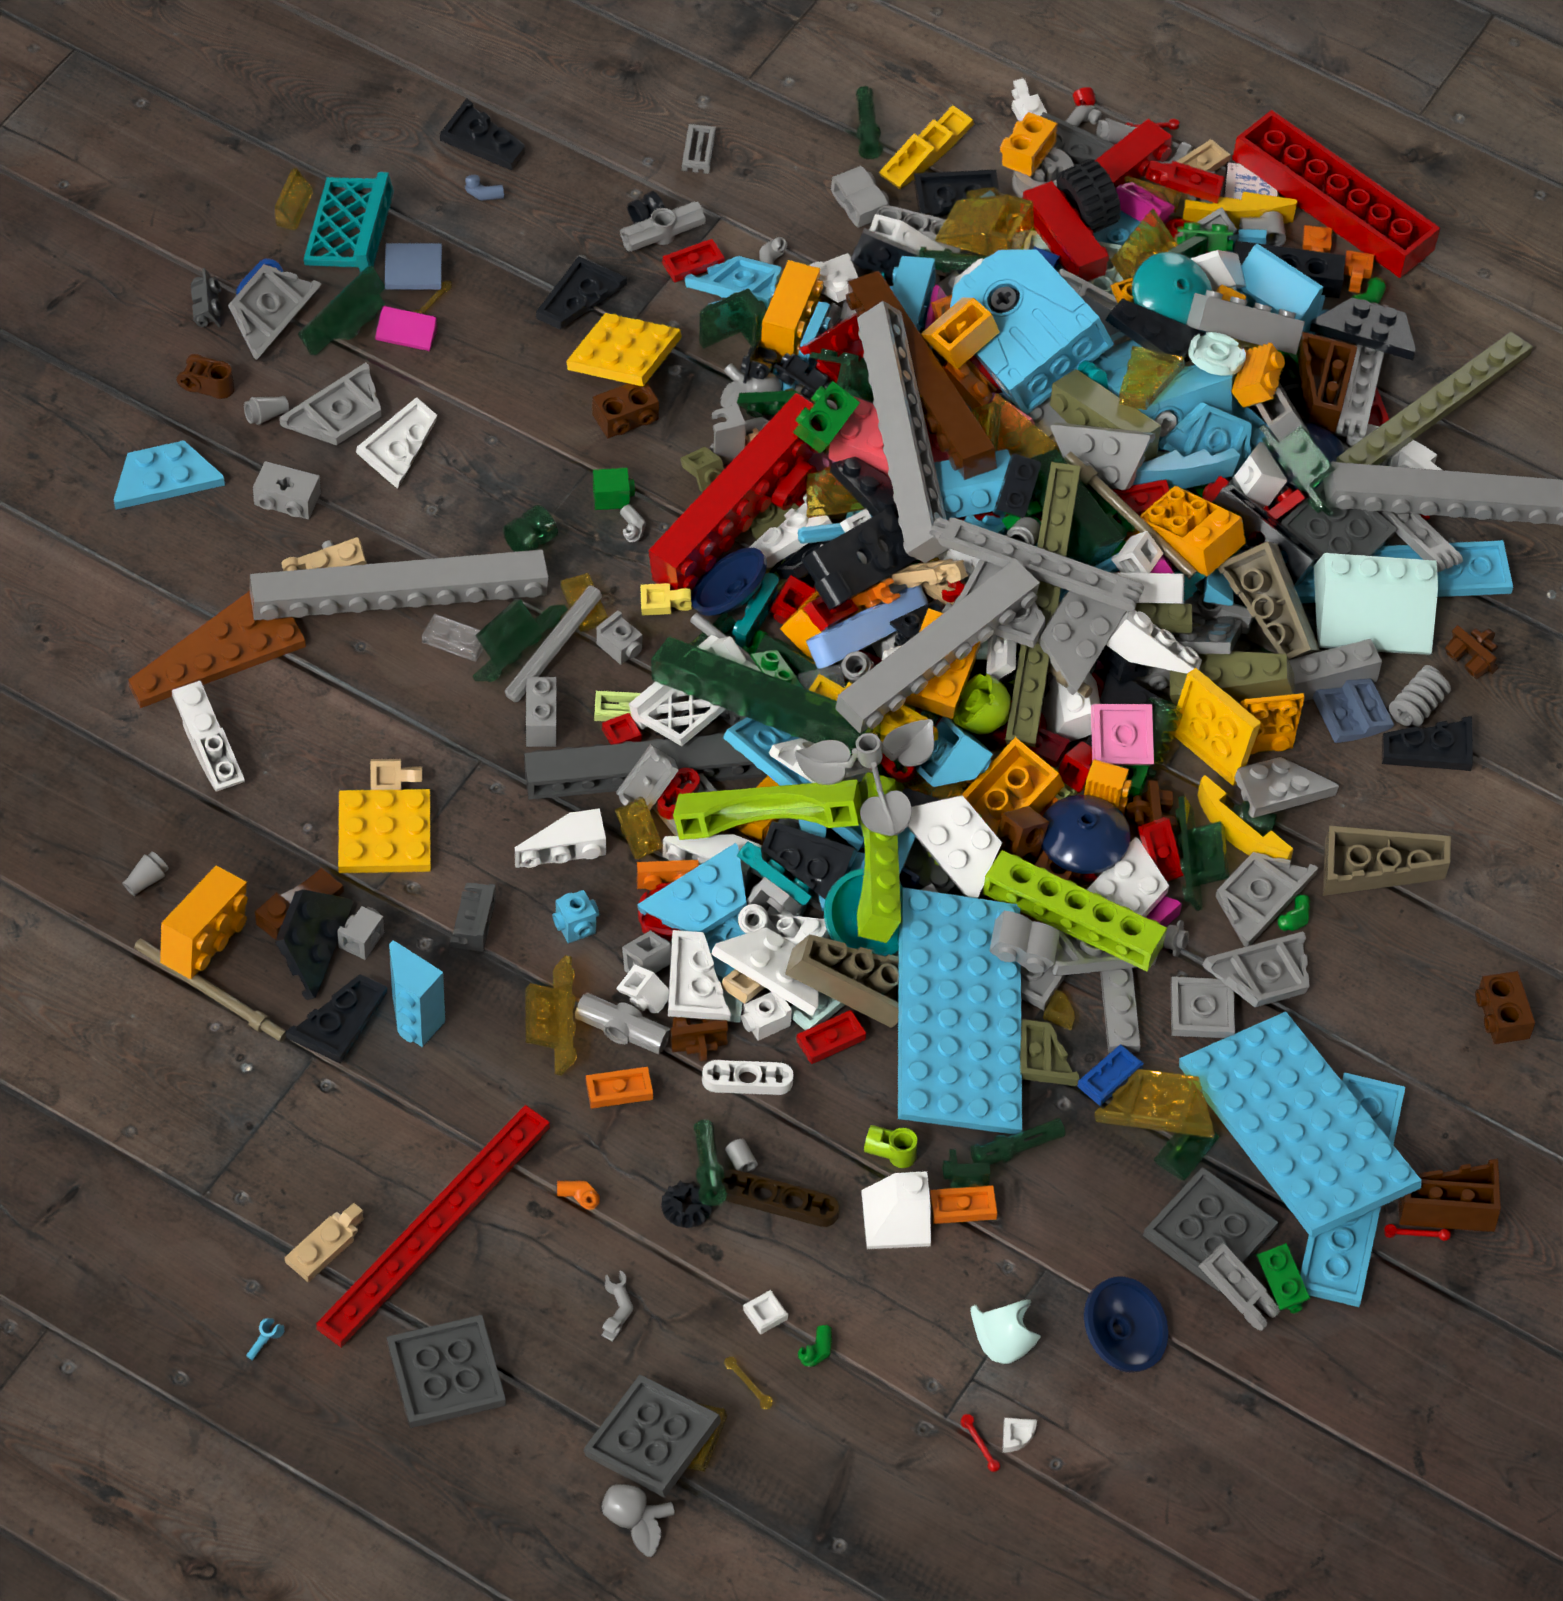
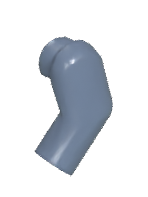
M478 175L466 177V185L464 186L466 192L478 200L486 201L504 198L502 185L484 186L480 184Z

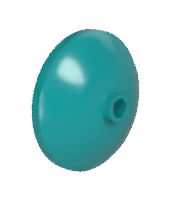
M1162 252L1146 259L1137 269L1132 282V295L1135 304L1185 325L1187 324L1194 294L1205 295L1206 290L1212 291L1211 283L1203 269L1192 259L1174 252ZM1177 283H1180L1183 289H1180Z
M864 869L854 870L843 875L829 890L824 904V921L831 939L846 943V946L859 949L863 947L872 950L874 954L885 957L888 954L893 955L899 950V925L887 943L859 937L857 910L861 897Z

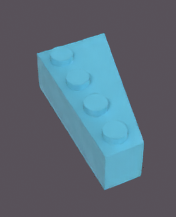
M901 256L899 267H894L893 270L894 285L889 287L919 333H922L925 329L933 286L935 287L936 282L935 259Z

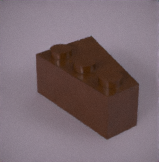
M1302 332L1297 349V359L1307 422L1320 425L1329 431L1335 432L1358 346Z
M1498 1158L1489 1160L1488 1164L1471 1167L1470 1164L1461 1165L1459 1170L1443 1172L1440 1169L1417 1174L1421 1179V1188L1398 1199L1399 1225L1495 1232L1501 1211Z

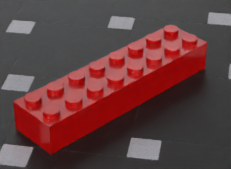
M1273 110L1269 111L1237 136L1232 157L1233 161L1247 168L1275 188L1284 197L1296 199L1298 207L1328 228H1332V231L1363 253L1373 254L1374 260L1397 277L1401 278L1435 250L1440 231L1439 226Z
M795 393L649 549L652 581L657 584L670 583V590L683 588L692 590L698 578L705 571L708 572L713 568L716 559L723 551L727 552L732 547L735 538L741 532H746L750 528L753 519L760 512L762 513L767 510L775 489L793 467L801 460L808 462L814 453H819L793 433L798 426L795 419L805 407L810 410L813 406L812 402ZM811 421L812 427L817 431H821L820 425L817 422Z

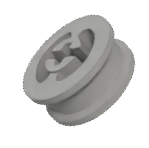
M1053 147L1031 177L1013 170L1012 187L1015 194L1021 199L1023 191L1053 181L1057 187L1056 179L1058 173L1073 166L1071 158L1064 151Z

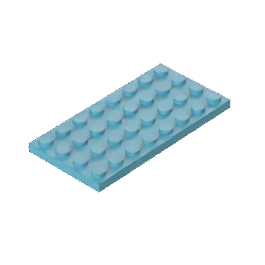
M902 888L900 891L901 922L899 924L898 1119L1018 1135L1022 1131V1075H1020L1021 965L1018 962L1001 961L989 950L995 919L1004 911L1020 914V908L1017 907L1018 904Z
M1286 1011L1179 1058L1181 1070L1311 1238L1421 1188L1419 1176Z

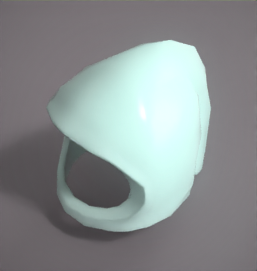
M1030 1299L987 1312H981L976 1305L971 1307V1316L978 1341L984 1353L992 1361L1002 1364L1012 1363L1026 1355L1041 1338L1039 1334L1028 1330L1023 1323L1024 1313L1031 1304Z

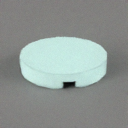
M1206 332V335L1201 337L1200 334L1196 335L1191 340L1189 346V357L1196 366L1206 372L1221 376L1238 373L1244 366L1246 352L1238 347L1239 343L1235 339L1216 332Z

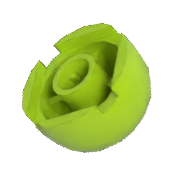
M987 673L986 676L978 674L967 682L961 697L962 701L953 718L956 725L971 733L978 735L991 733L1005 725L1008 721L1010 695L1006 687L995 677Z

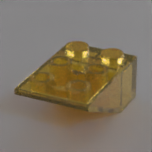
M1008 194L957 200L937 234L935 241L985 256H991L997 250H1020L1034 225L1033 201Z

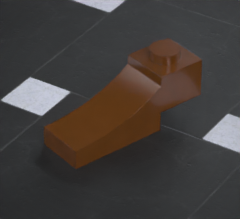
M321 868L298 886L283 894L276 892L255 911L256 925L276 940L295 891L305 889L340 896L344 892V887Z

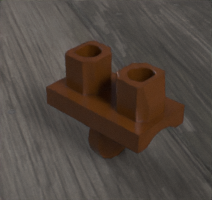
M1458 625L1452 630L1453 638L1445 647L1446 654L1452 660L1458 662L1468 653L1472 659L1465 665V669L1475 679H1478L1487 671L1493 674L1498 669V666L1495 664L1497 658L1492 654L1498 648L1492 642L1495 632L1487 629L1482 633L1475 628L1471 632L1472 636H1470Z
M1149 780L1147 792L1141 796H1134L1133 802L1126 806V816L1135 820L1137 825L1147 824L1166 817L1170 819L1174 832L1176 817L1161 813V810H1171L1174 800L1173 791L1161 790L1158 787V781Z
M673 1017L670 1040L672 1053L686 1051L687 1055L698 1053L700 1062L707 1061V1052L716 1051L718 1046L727 1045V1021L701 1019V1024L691 1025L690 1018Z

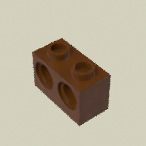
M647 382L644 386L627 383L593 396L592 415L608 439L616 435H623L629 430L649 425L653 421L658 420L659 401Z
M1030 806L1004 812L996 834L1002 844L995 860L1003 850L1035 865L1049 821Z
M1518 971L1482 976L1479 989L1475 991V998L1478 1007L1483 1008L1485 1030L1487 1033H1491L1494 1044L1530 1039L1535 1020Z

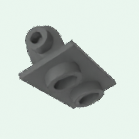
M203 268V277H196L191 283L192 301L194 302V305H192L193 321L199 327H205L208 323L214 321L219 328L221 327L220 315L223 314L219 301L221 286L218 279L212 277Z

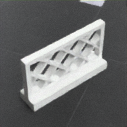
M711 635L629 703L631 715L636 726L643 730L648 726L683 746L762 680L764 675L756 665L747 660L738 667L731 665L717 668L724 660L710 646V644L719 639ZM740 673H750V674H751V675H750L748 678H746V679H738V680H736V674H740ZM731 675V681L715 683V677ZM704 678H710L709 684L697 685ZM731 689V692L726 696L715 697V691ZM710 692V698L694 700V694ZM689 695V701L676 702L682 696ZM710 707V710L706 713L694 715V709ZM689 710V716L673 718V712ZM662 713H668L667 719L655 720ZM689 724V727L681 734L673 730V726Z

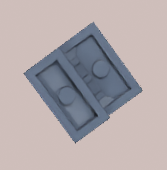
M386 243L385 289H441L442 243Z
M1371 678L1346 680L1342 688L1317 689L1312 696L1334 743L1354 741L1373 736L1394 726Z

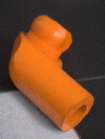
M557 1181V1197H573L583 1208L588 1210L598 1206L600 1202L599 1194L587 1181Z

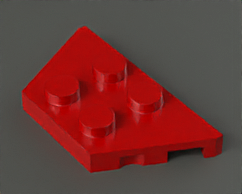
M857 312L799 348L804 355L810 354L818 362L816 367L823 374H826L831 379V382L834 381L838 385L844 383L846 386H849L846 376L866 365L863 357L862 340L858 334Z

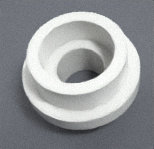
M757 904L745 906L738 915L739 927L746 934L765 928L769 923L767 911ZM752 913L756 914L759 918L758 923L754 926L750 925L747 921L748 916Z

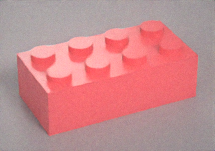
M854 396L860 403L831 441L828 459L837 462L856 456L889 477L887 458L883 452L882 434L878 428L877 411L873 403ZM927 428L934 462L949 460L947 452L941 451L935 433L930 434Z

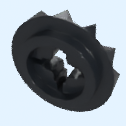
M680 1180L677 1185L669 1186L666 1193L662 1196V1212L665 1218L673 1225L682 1228L696 1227L709 1218L712 1212V1196L708 1194L705 1186L697 1185L694 1180L691 1183H683ZM689 1195L692 1198V1204L683 1212L681 1201H685Z

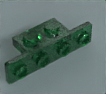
M372 266L366 267L299 331L298 336L311 355H317L332 339L346 338L349 340L360 333V328L366 322L373 320L378 315L377 311L385 305L379 295L385 289V285Z
M1263 424L1260 429L1265 435L1262 438L1265 445L1272 452L1276 450L1280 455L1277 459L1280 465L1287 472L1291 470L1296 476L1292 481L1302 493L1307 491L1311 498L1307 501L1318 514L1323 511L1331 517L1334 512L1315 486L1336 469L1301 425L1280 442L1273 432Z
M521 599L514 600L475 635L491 659L472 676L475 681L492 682L499 678L503 673L502 669L507 664H512L520 659L523 655L521 652L527 646L537 643L542 638L541 634L547 628L554 627L562 620L561 615L568 610L565 604L549 606L534 619Z
M1184 795L1178 797L1179 808L1175 810L1178 824L1181 826V833L1178 834V843L1184 857L1180 859V867L1186 880V884L1182 885V891L1185 901L1191 902L1195 910L1199 911L1203 910L1201 885L1229 878L1225 827L1220 821L1195 828L1194 810Z

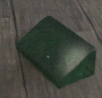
M1200 1114L1189 1117L1154 1158V1161L1160 1167L1183 1181L1220 1136Z

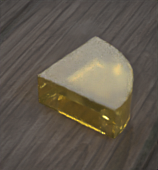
M1056 989L1044 1012L1043 1019L1072 1030L1075 1019L1074 1010L1068 1001V997Z

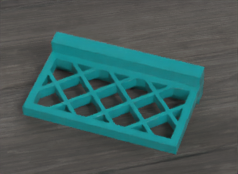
M378 172L376 179L326 178L303 259L305 266L359 267L361 274H372L394 193L389 172ZM333 187H344L346 189L336 196L331 193ZM363 188H372L371 192L362 197L357 193ZM352 195L356 201L344 207L340 202ZM336 205L340 211L328 217L325 212ZM363 206L366 211L355 218L351 213ZM346 216L350 222L339 228L335 222ZM330 226L334 231L323 238L319 233ZM357 227L360 230V233L356 234L352 238H349L345 234L353 228ZM341 237L345 242L333 249L329 243ZM322 247L329 251L322 256H313L314 252ZM350 247L354 250L353 257H341L339 255Z

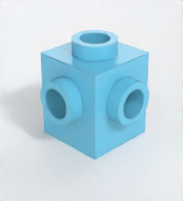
M584 890L576 893H567L556 900V913L552 914L553 921L557 930L562 931L568 944L596 934V917H599V910L594 899L589 900Z

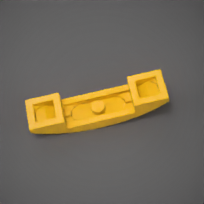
M1206 775L1201 778L1198 790L1200 805L1209 821L1227 841L1249 856L1256 852L1268 855L1271 858L1291 860L1293 848L1272 830L1264 837L1261 836L1225 806L1227 793Z

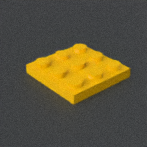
M605 313L567 359V368L570 371L644 386L680 341L681 331L678 328Z
M1194 668L1187 674L1169 732L1234 786L1237 784L1234 778L1237 769L1247 765L1261 722L1212 682L1209 677L1205 676L1197 668Z
M430 789L339 791V873L431 872Z

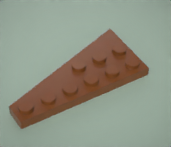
M248 591L129 678V687L140 708L172 697V690L197 681H201L202 685L305 648V639L293 617L254 620L250 591Z

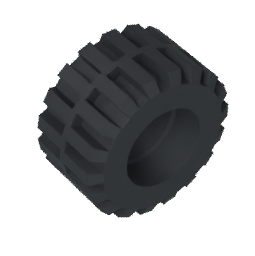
M1087 159L1058 173L1056 179L1057 188L1064 192L1068 203L1078 211L1086 227L1091 228L1093 233L1109 227L1120 220L1121 210L1116 188L1106 170L1097 161Z

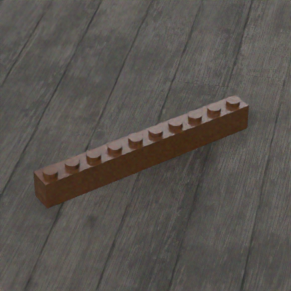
M879 270L848 281L849 293L846 294V301L851 310L855 309L857 317L882 301L901 311L926 426L930 434L935 433L937 436V442L941 451L947 452L949 455V461L954 471L958 470L964 480L996 469L994 445Z

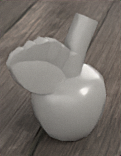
M730 363L724 369V372L733 382L724 388L720 403L723 408L730 407L731 404L737 403L739 393L782 391L783 384L777 375L769 372L768 376L764 379L750 377L745 384L743 383L744 374Z
M628 1484L612 1485L604 1496L602 1513L616 1525L623 1528H631V1536L636 1547L647 1557H652L656 1553V1548H658L661 1539V1528L658 1526L656 1519L674 1515L672 1502L660 1505H646L647 1496L640 1488Z

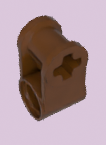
M199 354L188 356L186 360L187 366L177 376V383L183 389L189 392L209 395L217 399L228 398L233 394L235 389L231 366L228 363L209 359Z

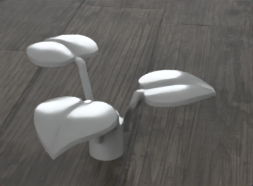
M932 719L920 720L900 726L888 733L883 742L875 734H862L856 740V748L852 749V756L849 748L843 742L825 740L807 748L796 750V759L803 773L809 779L821 785H832L843 781L846 776L845 768L853 767L857 758L861 765L872 768L879 797L868 798L862 804L860 809L861 820L866 828L875 833L887 836L898 835L906 829L910 822L911 804L907 796L901 791L894 790L884 795L877 765L882 761V753L891 761L898 758L899 762L904 766H917L925 763L934 751Z

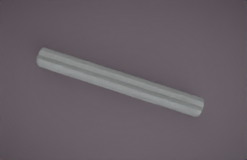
M592 585L586 588L505 689L508 699L518 702L526 693V677H539L602 598L601 591Z

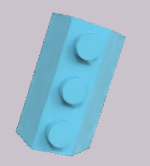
M1256 244L1241 266L1246 286L1238 288L1237 292L1246 295L1245 300H1248L1246 305L1248 307L1254 308L1255 303L1272 307L1271 313L1278 314L1279 309L1296 313L1295 319L1305 321L1302 332L1307 333L1310 330L1311 321L1317 317L1323 286L1259 244Z
M1008 449L995 451L996 469L964 480L958 470L954 471L949 460L934 462L946 520L964 517L969 514L975 515L994 511L1008 462L1011 458Z
M943 716L935 726L938 730V740L934 741L932 756L925 763L916 766V771L931 786L937 787L976 779L979 773L982 774L988 769L991 763L990 758L993 754L972 733L956 725L953 720Z
M393 940L389 944L392 997L397 1031L404 1040L415 1042L423 1047L445 1022L443 972Z

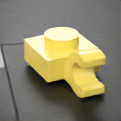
M670 583L640 585L642 615L671 614V607L681 611L692 609L691 589L670 590Z

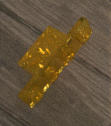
M564 955L553 970V988L530 983L525 989L526 1043L554 1048L555 1074L561 1076L569 1066L574 1064L576 1059V1048H573V1036L576 1030V1023L573 1021L575 995L572 994L575 970L572 968V957Z

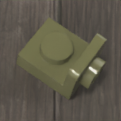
M702 447L680 458L682 467L697 478L701 492L724 470L721 458L706 447Z

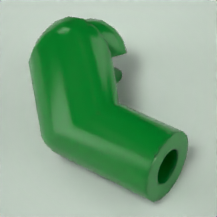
M1306 895L1295 897L1294 910L1287 912L1286 915H1280L1278 918V926L1282 931H1295L1307 925L1309 922L1310 898Z

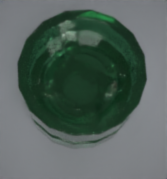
M535 505L524 512L522 518L517 517L503 527V535L513 552L537 550L539 544L545 545L558 535V528L550 513L544 507Z

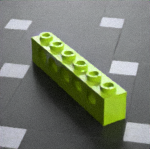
M1002 850L985 875L982 894L999 902L1018 904L1017 907L1020 908V912L1145 971L1149 970L1164 945L1167 927L1162 926L1159 922L1147 919L1133 912L1128 907L1120 906L1105 899L1100 894L1092 893L1079 887L1073 881L1062 879L1045 868L1037 867L1024 861L1017 855L1009 854Z

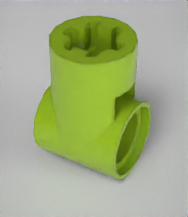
M871 1125L866 1137L864 1152L888 1158L898 1168H907L913 1165L917 1158V1136L908 1128H898L893 1131ZM905 1146L908 1149L902 1150L898 1147Z

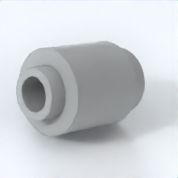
M1020 518L1010 528L1006 536L1035 546L1038 543L1041 526L1033 518Z
M859 651L847 654L841 665L843 674L852 684L875 667L869 657Z

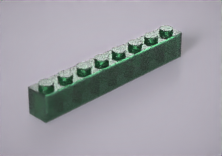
M668 637L651 658L653 681L682 691L687 695L700 698L713 705L723 707L741 716L759 721L767 726L782 730L792 736L812 743L825 740L843 742L849 748L851 756L852 749L856 748V740L862 734L872 733L881 739V722L875 728L870 729L868 727L860 734L835 709L837 701L675 638Z

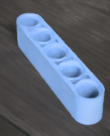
M921 585L906 588L898 592L900 593V598L889 604L882 601L806 640L817 669L832 665L844 659L847 654L859 651L897 631L890 625V621L928 604Z

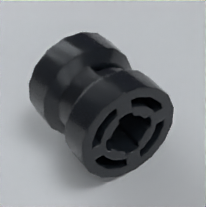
M654 191L644 194L643 199H635L627 205L628 214L634 224L651 218L654 210L665 208L662 199Z

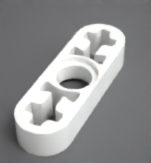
M713 1060L703 1067L702 1083L711 1092L782 1095L789 1092L792 1088L793 1071L790 1066L780 1062ZM714 1072L719 1073V1080H713ZM730 1072H734L733 1081H730ZM743 1072H751L756 1076V1080L752 1083H744L739 1079V1075ZM762 1073L766 1074L765 1083H761ZM776 1075H782L783 1080L781 1083L776 1082Z

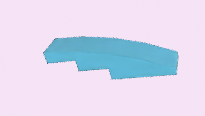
M1234 448L1211 456L1203 449L1183 457L1175 450L1144 462L1136 472L1133 485L1165 479L1167 480L1169 490L1175 485L1185 489L1215 482L1219 476L1223 478L1233 476L1240 454Z

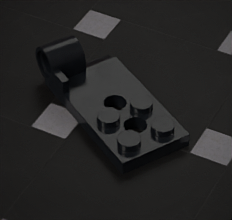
M889 507L814 550L801 560L816 583L814 587L830 611L918 559L906 553L903 547L904 538L898 518L892 508ZM878 539L886 543L888 547L887 552L879 548ZM857 551L865 555L867 564H863L858 560Z

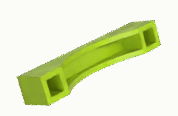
M867 772L859 784L862 803L868 798L879 797L873 773ZM879 775L884 795L896 790L894 778ZM860 817L859 824L862 828L865 845V867L861 897L857 910L858 936L887 943L901 922L898 835L887 836L875 833L865 827Z
M845 780L832 785L808 783L678 794L673 816L679 840L709 838L737 825L767 819L789 818L806 820L827 828L859 826L860 809L863 803L858 780Z

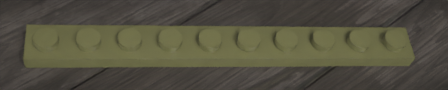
M1513 332L1508 333L1339 455L1336 462L1380 465L1528 357L1533 346Z
M1051 462L1037 547L1067 557L1081 466ZM1038 580L1040 584L1037 592L1038 598L1035 603L1045 617L1046 626L1059 605L1061 588ZM1038 641L1034 648L1021 644L1005 738L1008 744L1016 737L1024 745L1036 747L1050 661L1049 655L1042 650Z

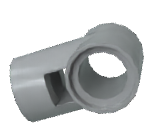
M1269 211L1263 213L1260 217L1240 218L1239 229L1267 230L1266 245L1282 246L1285 243L1286 235L1281 213Z

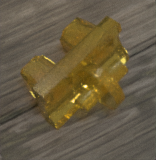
M640 796L630 804L615 810L621 824V832L625 835L635 859L638 860L663 847L643 797Z

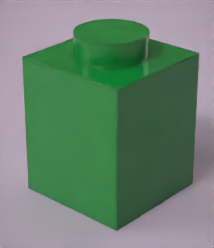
M628 468L593 470L595 510L622 509L630 504V497L635 496L634 479L628 478Z

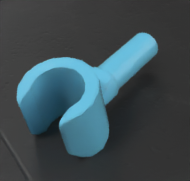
M263 1319L259 1325L261 1334L246 1356L253 1360L270 1338L276 1339L283 1335L284 1325L277 1324L273 1331L270 1332V1327L275 1319Z

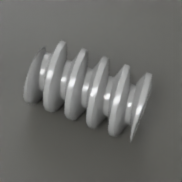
M1424 665L1422 670L1412 678L1395 700L1390 703L1389 712L1392 718L1401 725L1410 726L1412 724L1420 726L1424 722V718H1428L1431 711L1436 709L1437 703H1441L1444 696L1451 692V686L1439 670L1430 665Z

